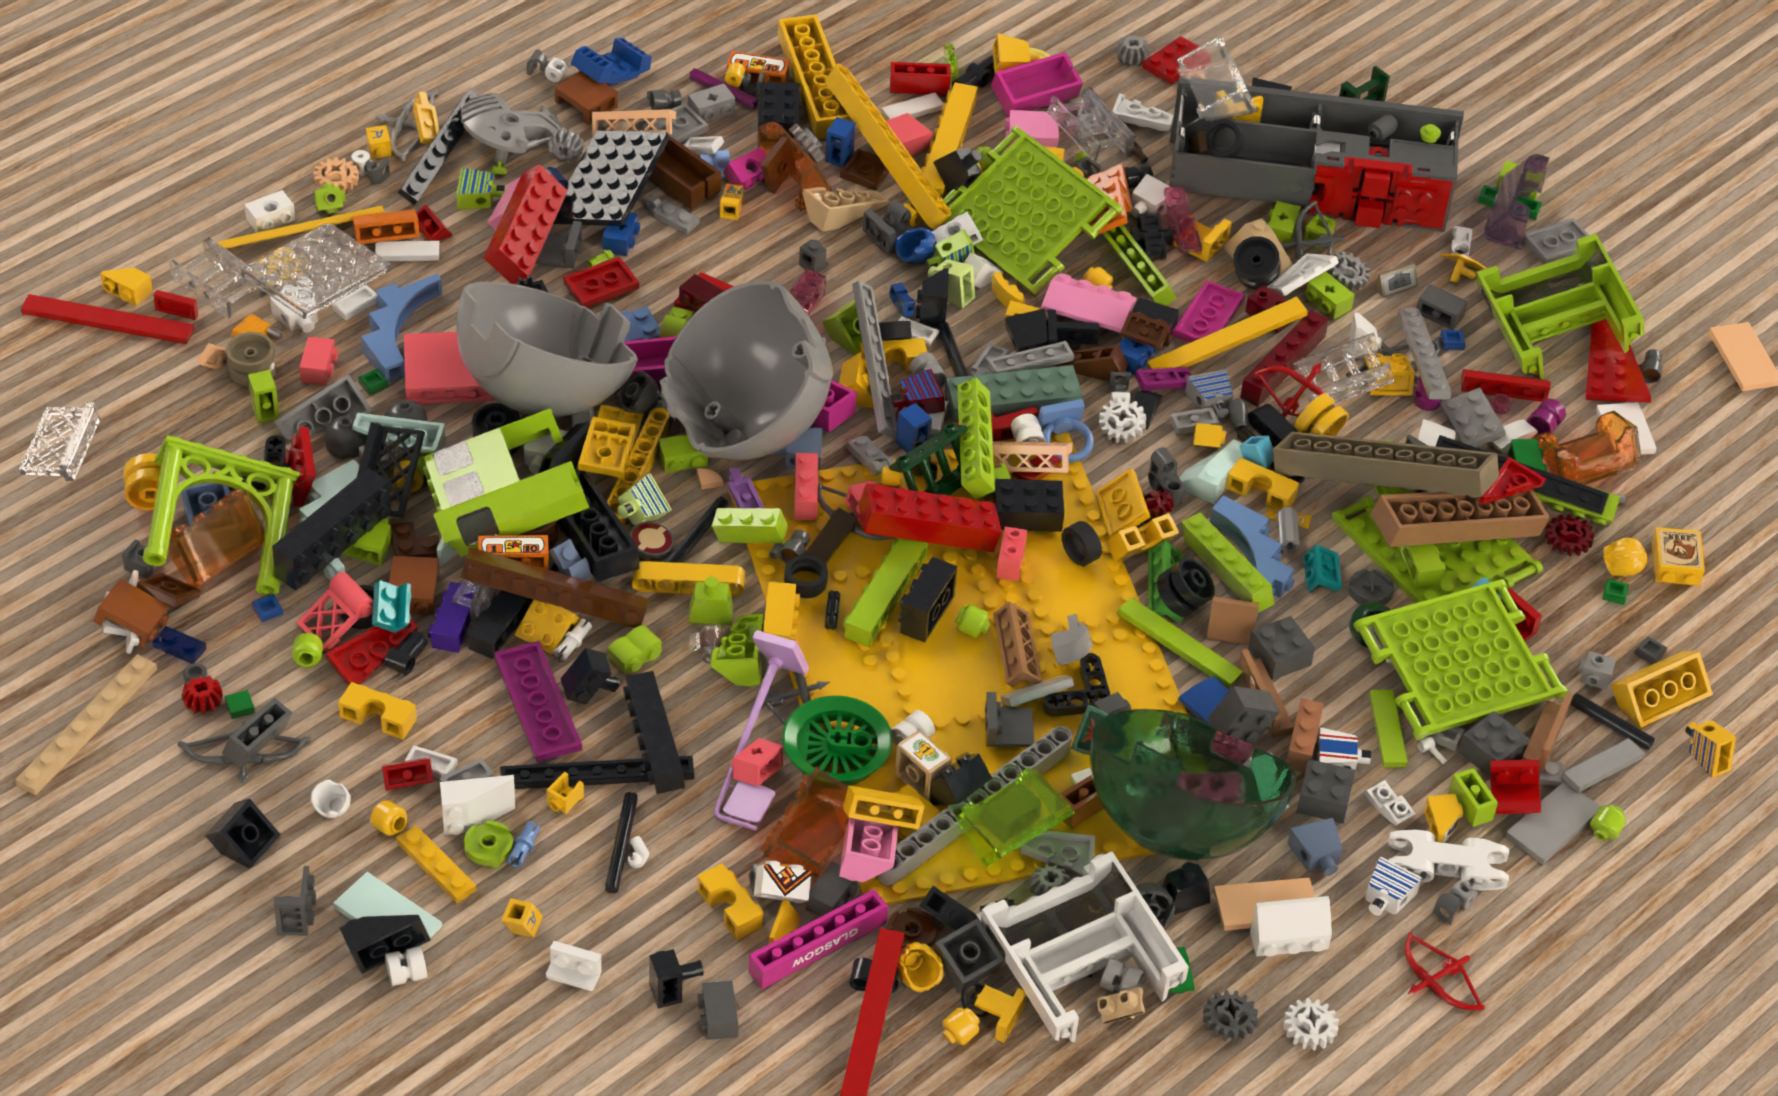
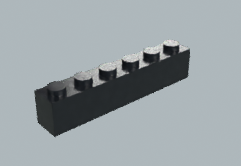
M549 553L548 570L556 572L559 569ZM501 590L498 595L492 598L490 606L486 611L483 610L476 624L469 628L466 636L469 650L494 659V652L500 651L516 630L534 599Z
M649 671L625 676L627 686L623 687L625 701L630 700L627 706L630 717L635 718V720H632L634 733H639L640 737H637L639 750H644L645 754H642L644 767H649L650 770L647 771L649 785H654L656 794L685 788L683 769L654 672Z

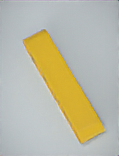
M640 561V569L634 570L632 576V587L639 592L693 594L695 583L705 582V579L708 577L717 578L719 583H727L731 596L741 595L744 592L745 570L740 566Z

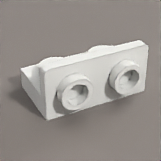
M553 941L550 947V965L546 972V978L593 991L602 972L601 954Z

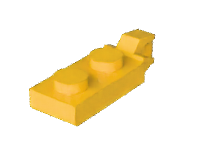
M418 92L417 96L414 97L413 111L420 143L431 144L440 130L435 106L429 104L427 93Z

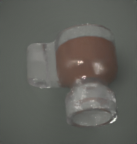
M707 625L702 627L699 633L689 634V648L692 650L703 649V661L711 664L712 651L715 647H720L723 638L722 629L716 625Z

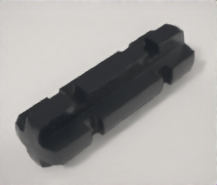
M831 590L828 592L825 628L827 630H835L837 628L840 603L839 591Z

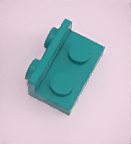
M1316 544L1310 551L1306 552L1303 558L1307 590L1313 591L1319 584L1338 592L1342 587L1339 555L1337 552Z
M381 580L374 583L372 625L396 633L409 624L411 618L409 614L412 598L411 584L405 583L398 587Z

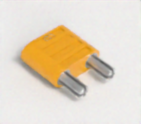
M254 314L247 316L231 333L232 337L246 332H258L268 337L271 335L279 340L283 337V333L274 329V325Z

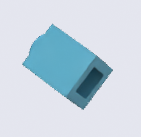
M1251 436L1239 446L1243 459L1266 469L1274 462L1273 447L1269 436Z

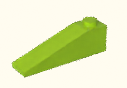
M764 614L740 615L730 628L731 633L728 637L724 636L720 647H715L712 651L711 667L737 686L752 687L761 684L762 656L752 637L756 630L763 632Z

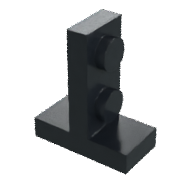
M1047 309V345L1063 341L1071 344L1097 345L1099 323L1056 322V310Z

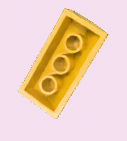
M1700 651L1679 652L1611 683L1617 705L1638 728H1642L1713 695Z

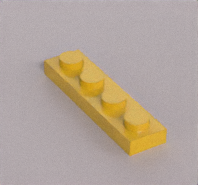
M417 825L396 837L397 844L456 904L477 891L476 884Z

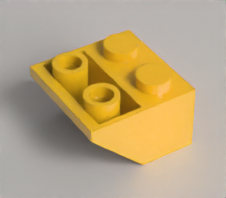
M860 352L842 363L839 384L856 391V406L874 408L865 355Z

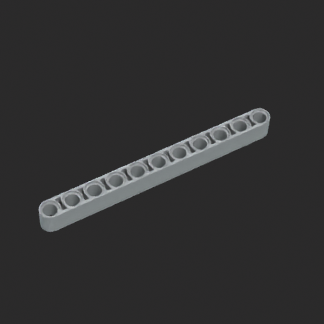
M1063 726L1052 729L991 775L992 779L960 804H951L921 826L919 830L917 829L896 845L894 866L892 869L878 875L880 882L884 885L898 883L985 818L986 807L991 802L999 800L1007 790L1013 789L1019 784L1025 788L1070 753L1072 741L1070 729Z

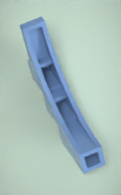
M438 274L401 288L394 283L376 290L377 306L379 309L369 313V325L372 332L361 336L362 352L372 366L378 369L387 379L388 383L405 377V361L398 350L397 338L406 319L417 308L427 301L442 295V280Z
M1223 495L1212 508L1210 523L1224 532L1238 545L1247 560L1272 584L1273 596L1281 598L1285 591L1289 592L1294 585L1295 580L1292 579L1294 569L1280 562L1282 558L1280 553L1282 544L1268 537L1270 532L1268 528L1269 518Z

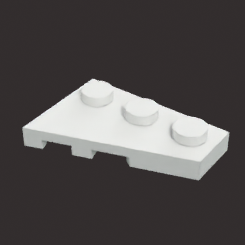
M1119 93L1111 113L1113 118L1119 119L1121 123H1130L1138 127H1149L1157 131L1169 132L1174 115L1155 107L1146 108L1141 105L1140 101L1134 100L1131 102L1125 99L1126 95Z
M1306 253L1272 282L1268 288L1280 296H1286L1339 263L1336 256Z

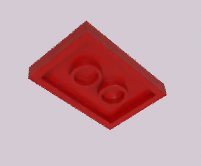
M1180 36L1142 61V68L1173 84L1179 80L1183 73L1186 75L1209 60L1210 52Z
M620 257L563 277L564 285L579 305L586 308L639 289V281Z
M300 426L297 434L292 437L290 451L287 450L285 454V463L288 464V468L300 472L298 479L293 485L292 496L294 506L303 507L316 473L309 428Z

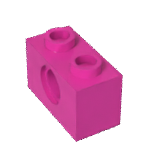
M759 147L729 162L723 173L731 184L743 185V189L748 190L755 182L759 180L760 182L765 181L760 164L767 155Z

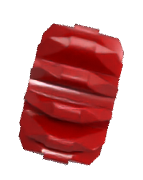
M200 674L198 679L191 677L190 683H184L181 696L187 710L192 709L194 714L201 711L205 715L206 711L214 712L215 707L221 705L223 690L218 680H213L210 675L203 678Z

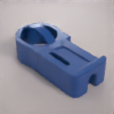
M892 284L889 296L904 317L914 316L915 302L907 293L904 284Z

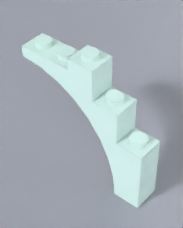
M354 459L313 481L310 494L308 495L311 503L299 509V524L356 479L360 465ZM335 558L323 571L326 577L331 580L336 574L345 572V566L338 558Z

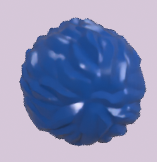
M920 227L905 231L903 235L895 240L896 255L899 256V259L915 263L916 265L926 263V260L932 258L935 252V235L931 230Z

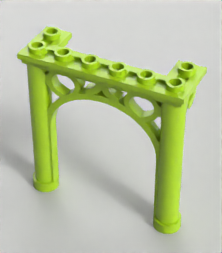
M167 435L154 459L156 465L161 466L158 476L159 483L147 547L144 549L143 561L152 566H162L166 563L178 496L184 490L204 483L226 485L248 496L262 512L265 520V535L256 591L265 596L277 595L280 589V581L275 576L272 546L286 535L293 485L298 479L300 472L287 467L272 465L266 461L254 460L244 455L229 453L223 449H215L204 446L201 443H193L176 436ZM192 463L201 466L204 473L195 475L187 468V464ZM211 467L219 469V471L214 470L213 474H209ZM179 473H181L186 480L177 486ZM239 475L244 476V477H248V478L246 479L245 483L242 482L243 478L240 477ZM251 482L264 483L266 485L264 492H257L252 487ZM271 497L268 505L265 500Z

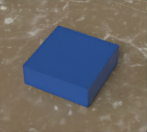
M1441 330L1440 337L1443 350L1465 349L1466 344L1462 330Z
M274 594L252 601V607L261 622L283 615V609Z

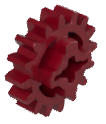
M1150 490L1148 493H1143L1150 514V518L1144 521V523H1148L1154 518L1173 511L1172 508L1175 505L1172 494H1168V491Z
M1568 514L1567 518H1564L1562 515H1559L1558 519L1553 517L1551 523L1548 522L1545 538H1548L1546 543L1553 544L1552 550L1559 549L1561 555L1567 552L1570 557L1572 553L1580 556L1581 551L1587 553L1588 548L1592 547L1595 533L1592 532L1593 527L1586 526V520L1579 521V516L1575 517V519L1572 518L1571 514Z

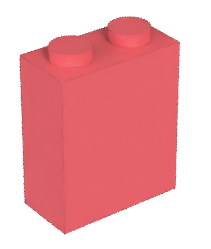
M906 113L886 120L911 156L929 150L932 132L910 114Z

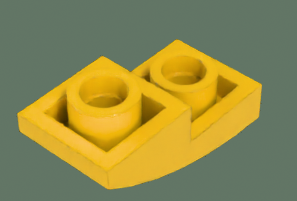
M1001 272L993 273L991 289L997 299L1006 308H1008L1010 301L1024 304L1023 293L1019 292L1016 284L1009 286L1008 281L1004 280Z

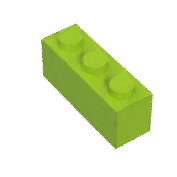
M717 508L712 528L720 543H783L788 524L780 508Z

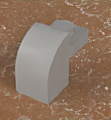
M1076 614L1067 616L1069 630L1051 634L1052 647L1058 666L1080 660L1092 649L1093 643L1087 625L1084 626L1083 622L1079 623Z

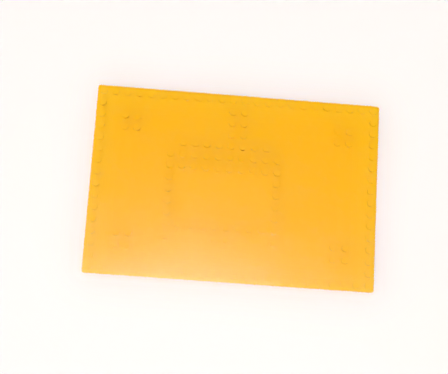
M1068 432L1063 434L1051 433V443H1072V452L1069 454L1077 453ZM1014 438L996 442H1015L1016 439ZM947 449L944 450L952 472L957 468L958 462L954 450ZM933 453L930 455L931 463L938 467L936 483L943 474L936 454ZM993 454L994 466H996L1001 460ZM1011 454L1006 459L1012 466H1018L1022 461L1016 454ZM1037 454L1031 455L1028 461L1036 457ZM1081 461L1068 463L1069 472L1067 473L1051 472L1041 480L1063 481L1064 521L1062 532L1070 525L1078 521H1084L1097 533L1102 545V554L1094 562L1084 567L1075 564L1063 547L1062 532L1027 531L1019 581L996 578L1004 530H1001L1002 533L993 553L928 543L927 557L903 595H908L913 580L919 578L922 566L928 564L933 556L957 566L955 597L926 642H922L900 633L901 623L898 620L902 612V607H900L902 595L871 646L867 647L844 638L845 628L843 627V621L847 614L850 615L852 613L855 601L861 599L864 587L867 583H871L875 570L877 568L880 569L885 554L891 552L895 539L876 541L866 539L850 531L826 564L828 569L826 589L816 597L800 598L799 607H795L794 611H798V624L793 625V628H797L796 642L809 666L806 675H803L806 684L809 686L816 684L817 681L830 682L821 690L810 691L811 700L825 696H847L859 699L877 709L887 720L890 729L904 721L915 710H920L932 720L935 734L931 739L939 749L949 755L951 765L963 753L980 754L991 775L1028 747H986L987 692H996L997 702H1001V695L1034 685L1025 679L1014 687L1006 684L993 613L1009 601L1029 613L1042 682L1061 675L1071 677L1074 686L1058 692L1085 690L1079 670L1080 660L1058 666L1051 639V634L1069 630L1067 616L1076 614L1079 623L1083 622L1084 626L1087 625L1093 643L1089 653L1100 657L1110 694L1119 692L1123 699H1126L1131 706V712L1127 713L1126 720L1119 724L1127 745L1115 752L1095 756L1083 754L1070 748V753L1064 759L1025 787L1040 800L1039 815L1023 828L1094 835V857L1099 854L1105 855L1113 852L1118 861L1237 838V828L1186 708L1178 700L1180 694L1158 642L1117 614L1118 609L1131 597L1138 602L1140 600L1123 560L1115 562L1106 544L1110 536L1099 503ZM862 463L818 470V484L822 483L823 486L846 494L848 493L849 486L870 480H873L875 484L881 485L882 473L873 475ZM1009 472L1011 479H1016L1012 474L1013 472ZM901 473L900 488L909 490L904 475ZM795 474L752 481L764 508L781 509L788 524L783 543L791 538L795 530L800 529L808 533L810 541L805 547L806 552L830 520V516L817 503V521L794 520ZM913 475L918 491L926 490L927 485L924 476ZM963 486L949 495L994 503L993 497L975 499ZM823 489L821 490L825 503L832 510H837L839 507L849 514L852 512L845 503L846 497ZM729 491L734 508H737L735 501ZM857 520L856 524L859 526V528L863 529V526ZM746 543L766 603L768 583H784V571L787 563L783 562L781 558L774 559L769 556V552L775 543ZM800 571L793 575L795 579L801 582H813L819 578L817 574L811 571ZM831 590L840 592L839 614L835 630H827L825 628L828 592ZM973 604L988 612L987 621L991 623L985 635L980 633L977 638H972L957 629L955 620L962 606L967 607V605ZM1089 663L1090 671H1093L1094 666H1091V663ZM788 670L794 690L798 689L796 676L792 671ZM1092 679L1089 681V683L1092 685L1101 684V682L1096 679ZM797 695L799 705L801 706L803 704L800 695ZM1046 696L1013 706L1015 708H1032L1034 743L1052 729L1063 726L1072 732V747L1084 714L1051 717L1043 710ZM1075 699L1071 701L1076 706L1083 704L1081 700ZM1001 703V707H1010ZM830 721L832 728L836 729L837 721ZM842 721L841 729H845L848 722ZM819 723L818 725L825 730L823 723ZM855 726L853 730H857L860 727ZM893 741L892 749L886 762L868 778L850 786L896 793L906 786L895 775L897 747ZM838 760L837 774H841L844 772ZM833 761L826 772L832 773ZM849 766L851 772L855 771L851 766ZM1092 767L1099 778L1110 787L1108 806L1071 829L1056 815L1058 795L1074 786L1070 780L1071 774ZM826 786L844 838L849 817L843 809L848 786ZM950 805L934 806L942 812ZM983 818L898 883L884 885L880 882L877 875L865 882L858 881L862 895L874 889L887 905L924 899L932 886H935L945 894L1029 879L1037 866L1044 868L1046 863L1020 853L1022 829L1004 841L984 825L985 818ZM898 835L896 845L902 841Z

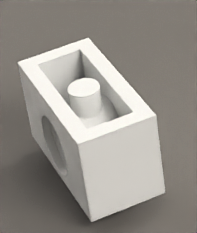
M283 190L245 204L246 220L256 233L268 231L295 221L294 204Z
M968 212L957 216L952 221L932 231L935 235L936 243L964 229L972 240L973 245L983 240Z

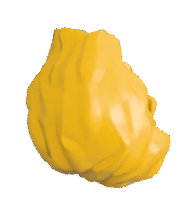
M1622 538L1603 549L1606 567L1613 577L1636 575L1642 572L1647 565V554L1637 539Z
M919 942L907 944L906 947L902 948L897 966L898 978L910 989L922 993L924 990L929 991L930 988H933L942 981L944 976L942 959L932 948Z

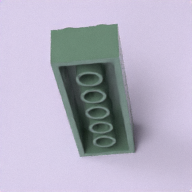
M1073 365L946 378L945 400L949 401L948 410L952 423L959 421L957 385L974 377L990 391L991 412L995 418L1034 406L1040 412L1042 406L1083 398Z

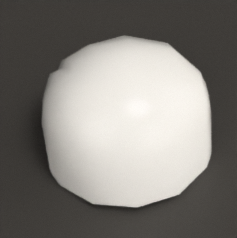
M325 780L317 784L313 789L310 801L320 815L326 818H336L342 816L349 808L351 795L342 783L338 784L331 780Z

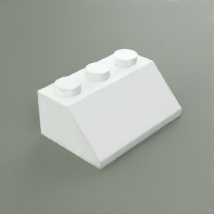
M1329 896L1256 903L1250 929L1256 957H1270L1287 953L1297 954L1307 951L1320 952L1329 949L1332 937Z

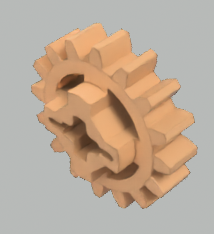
M335 157L334 161L328 158L326 163L319 162L320 166H315L313 176L315 186H319V189H322L321 185L334 183V187L340 186V190H344V193H346L347 188L353 190V185H358L359 171L357 165H353V161L346 162V158L340 161Z

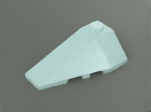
M1233 439L1186 469L1179 478L1184 485L1183 491L1214 504L1226 488L1228 473L1240 457L1243 458L1239 448L1242 442Z

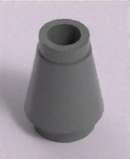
M1243 399L1231 400L1227 408L1235 431L1238 432L1243 427L1248 429V405Z

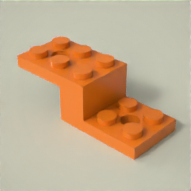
M1119 164L1087 177L1088 181L1123 208V211L1119 215L1116 214L1098 232V235L1128 223L1126 213L1132 211L1124 166ZM1107 206L1089 225L1093 226L1110 207Z

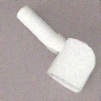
M1425 737L1417 744L1421 753L1430 751L1443 765L1447 762L1435 748V741L1432 737Z

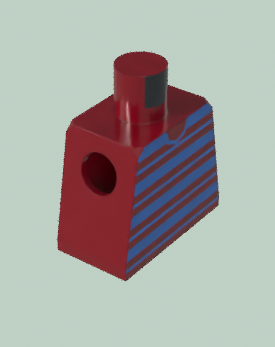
M932 369L902 379L900 381V393L890 395L893 408L904 405L909 407L916 403L927 414L945 412L944 394Z

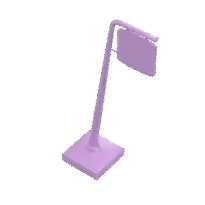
M756 630L752 637L765 664L769 666L735 756L743 751L777 669L782 668L806 675L809 666L796 641ZM731 763L717 800L714 814L720 820L756 831L757 826L749 823L761 822L776 794L767 787L761 785L757 787L739 781L736 786L730 785L733 777ZM731 786L734 787V790L723 808V811L729 815V817H726L719 813V809L728 787ZM733 816V817H735V818H738V819H741V820H745V821H748V822H747V823H746V822H742V821L733 819V818H731V817Z

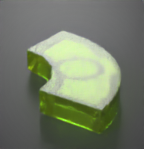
M944 43V64L951 65V80H955L958 77L957 56L955 52H952L955 48L952 43Z

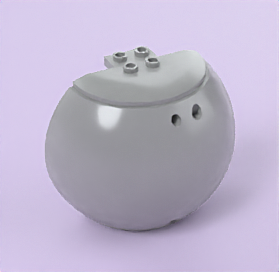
M762 280L732 287L702 306L685 324L673 342L668 353L669 357L665 359V372L667 376L659 382L662 387L661 394L668 404V413L671 417L678 418L685 426L690 443L697 451L711 458L742 461L776 453L792 444L811 427L826 402L833 377V366L822 337L798 301L778 281L774 283L773 281Z
M476 282L462 289L457 313V341L461 358L473 378L484 391L498 402L515 411L534 415L551 408L554 417H564L584 412L602 403L628 380L638 360L636 354L624 343L626 335L629 333L631 322L612 304L604 303L600 317H598L585 306H580L560 296L526 286L503 282Z

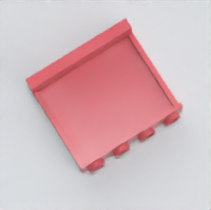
M457 332L404 334L406 400L416 401L418 404L495 401L476 382L465 366L458 347Z

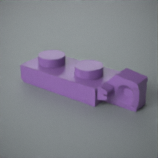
M738 467L729 469L730 481L727 482V485L737 508H764L750 477H742Z

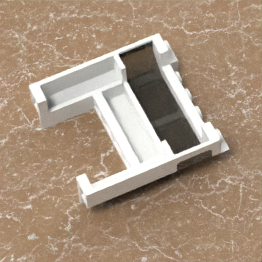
M1113 852L1105 855L1099 854L1094 857L1090 864L1084 866L1082 877H1075L1063 886H1055L1045 894L1032 896L1018 906L1013 905L1009 907L1005 900L997 903L991 902L982 909V912L976 914L1054 1040L1057 1041L1061 1037L1069 1038L1071 1042H1075L1079 1017L1075 1010L1066 1013L1053 991L1105 968L1111 958L1120 961L1132 956L1139 968L1145 971V977L1162 1002L1167 998L1170 988L1178 986L1179 983L1182 984L1187 978L1189 966Z

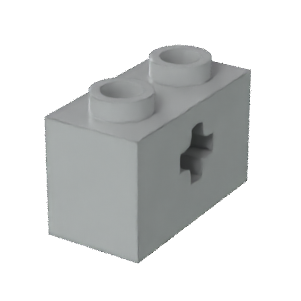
M721 84L689 94L688 106L705 122L735 113V97L725 84Z

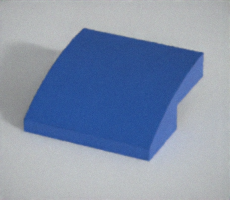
M1214 676L1191 687L1180 695L1178 700L1209 729H1212L1213 727L1208 717L1230 690Z

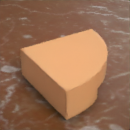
M705 468L697 469L701 490L723 487V479L718 473Z

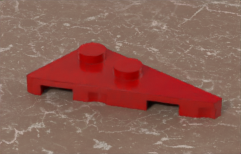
M1509 457L1499 470V478L1480 497L1478 502L1483 505L1542 487L1546 478Z

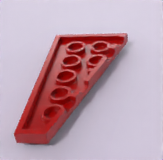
M1606 319L1592 323L1586 400L1651 403L1650 392L1631 346L1629 345V350L1624 353Z

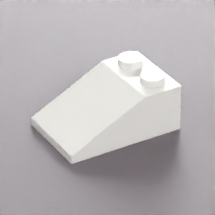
M514 775L440 782L444 835L466 833L473 825L477 824V827L484 825L485 821H493L515 809Z

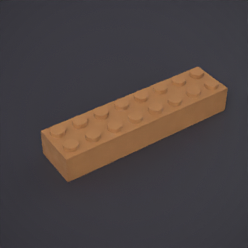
M1533 489L1483 505L1478 502L1480 497L1472 498L1464 494L1449 495L1446 492L1380 495L1371 512L1372 518L1389 547L1540 536L1550 519Z

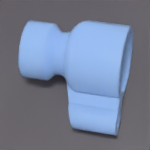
M719 150L713 155L700 154L703 160L722 173L721 179H727L723 171L730 162L729 150Z

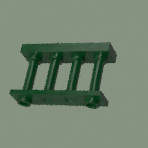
M1374 66L1370 81L1357 88L1346 81L1341 84L1339 96L1360 99L1361 94L1368 91V95L1362 99L1385 102L1390 76L1377 66Z
M956 423L947 424L942 431L908 454L898 457L896 462L889 466L890 471L903 473L908 489L918 491L911 468L919 464L927 485L924 492L951 495L962 487L960 440L958 436L968 430L967 426ZM949 442L952 444L958 462L957 468L952 472L943 450V446ZM933 453L936 454L943 474L936 483L927 457Z

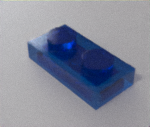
M165 626L153 641L154 648L191 664H194L207 649L205 642L168 626Z

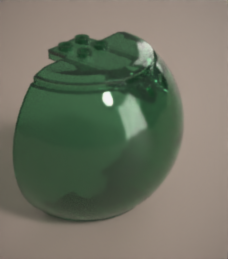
M1158 709L1120 711L1103 717L1096 723L1092 731L1090 742L1091 775L1096 793L1104 810L1115 825L1135 843L1147 850L1172 859L1186 861L1218 859L1239 852L1256 842L1269 831L1286 809L1296 785V775L1290 764L1259 748L1254 749L1249 768L1211 750L1217 728L1182 712Z

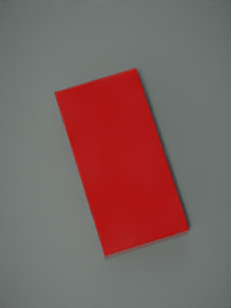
M156 290L153 294L156 311L196 320L198 317L196 299Z

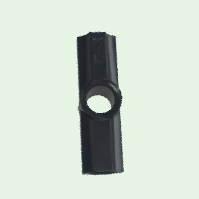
M993 55L979 64L971 63L963 75L952 81V88L954 82L985 87L990 81L991 76L995 74Z

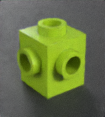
M334 183L321 185L322 189L313 191L317 211L326 210L327 214L339 212L338 208L343 207V203L346 202L344 190H340V186L334 187ZM328 195H331L333 197L332 202H329L327 200Z

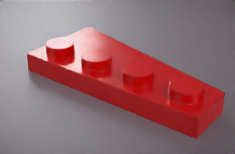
M411 618L409 624L396 633L375 626L327 652L326 659L348 686L351 682L360 685L384 663L388 651L393 647L397 648L410 632L417 631L418 626Z

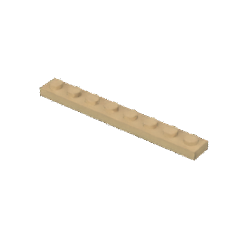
M137 654L15 779L16 785L37 795L157 671L156 663Z

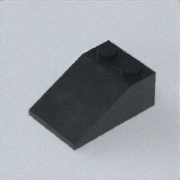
M419 915L366 916L350 920L340 927L346 944L361 973H365L385 963V954L399 951L404 954L406 949L418 947L431 941Z

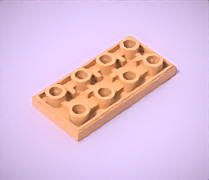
M1749 322L1711 327L1709 329L1710 337L1742 391L1778 386V371Z
M1310 878L1214 886L1213 890L1223 931L1251 928L1256 903L1315 897Z

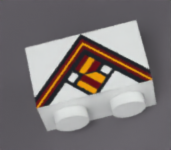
M766 861L757 867L754 896L780 901L787 899L789 902L799 904L809 900L811 871L803 870L804 866L792 864L789 867L780 866V862Z

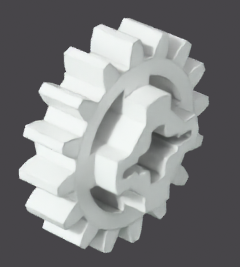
M1118 398L1117 403L1110 400V407L1104 405L1103 412L1099 413V427L1102 428V434H1107L1108 440H1111L1113 437L1116 438V443L1123 439L1126 444L1128 438L1135 441L1136 434L1141 436L1142 429L1146 428V414L1143 412V407H1138L1137 401L1131 404L1129 398L1125 402Z
M1306 998V1003L1304 1004L1297 1000L1296 1006L1290 1005L1288 1012H1285L1283 1029L1287 1030V1038L1294 1037V1045L1299 1042L1303 1043L1302 1049H1305L1307 1045H1311L1313 1050H1316L1317 1045L1324 1049L1327 1042L1333 1043L1334 1036H1337L1339 1029V1019L1335 1018V1010L1328 1011L1329 1004L1321 1006L1318 999L1315 1003H1311V1000Z

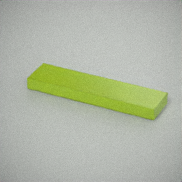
M1370 690L1369 698L1383 768L1407 767L1408 761L1393 690Z

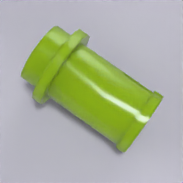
M602 250L601 254L588 259L586 262L589 268L612 260L615 257L611 250Z

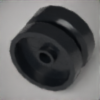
M1261 236L1249 237L1236 247L1233 254L1235 272L1239 281L1244 286L1254 290L1259 289L1263 285L1268 287L1279 277L1281 272L1279 251L1271 240Z
M491 403L480 407L473 414L472 436L476 437L521 420L519 412L502 403ZM521 446L510 449V455L515 454Z
M1186 557L1181 559L1157 578V589L1161 599L1172 612L1179 616L1185 617L1192 614L1200 606L1211 601L1215 595V586L1211 576L1202 564L1193 558Z

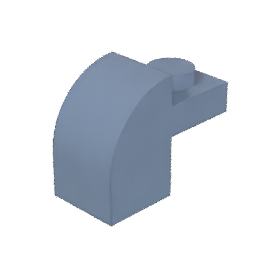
M571 539L549 550L559 569L556 572L588 581L590 577L588 561L586 557L580 558Z

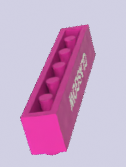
M873 889L749 954L748 972L763 990L887 924L888 905Z

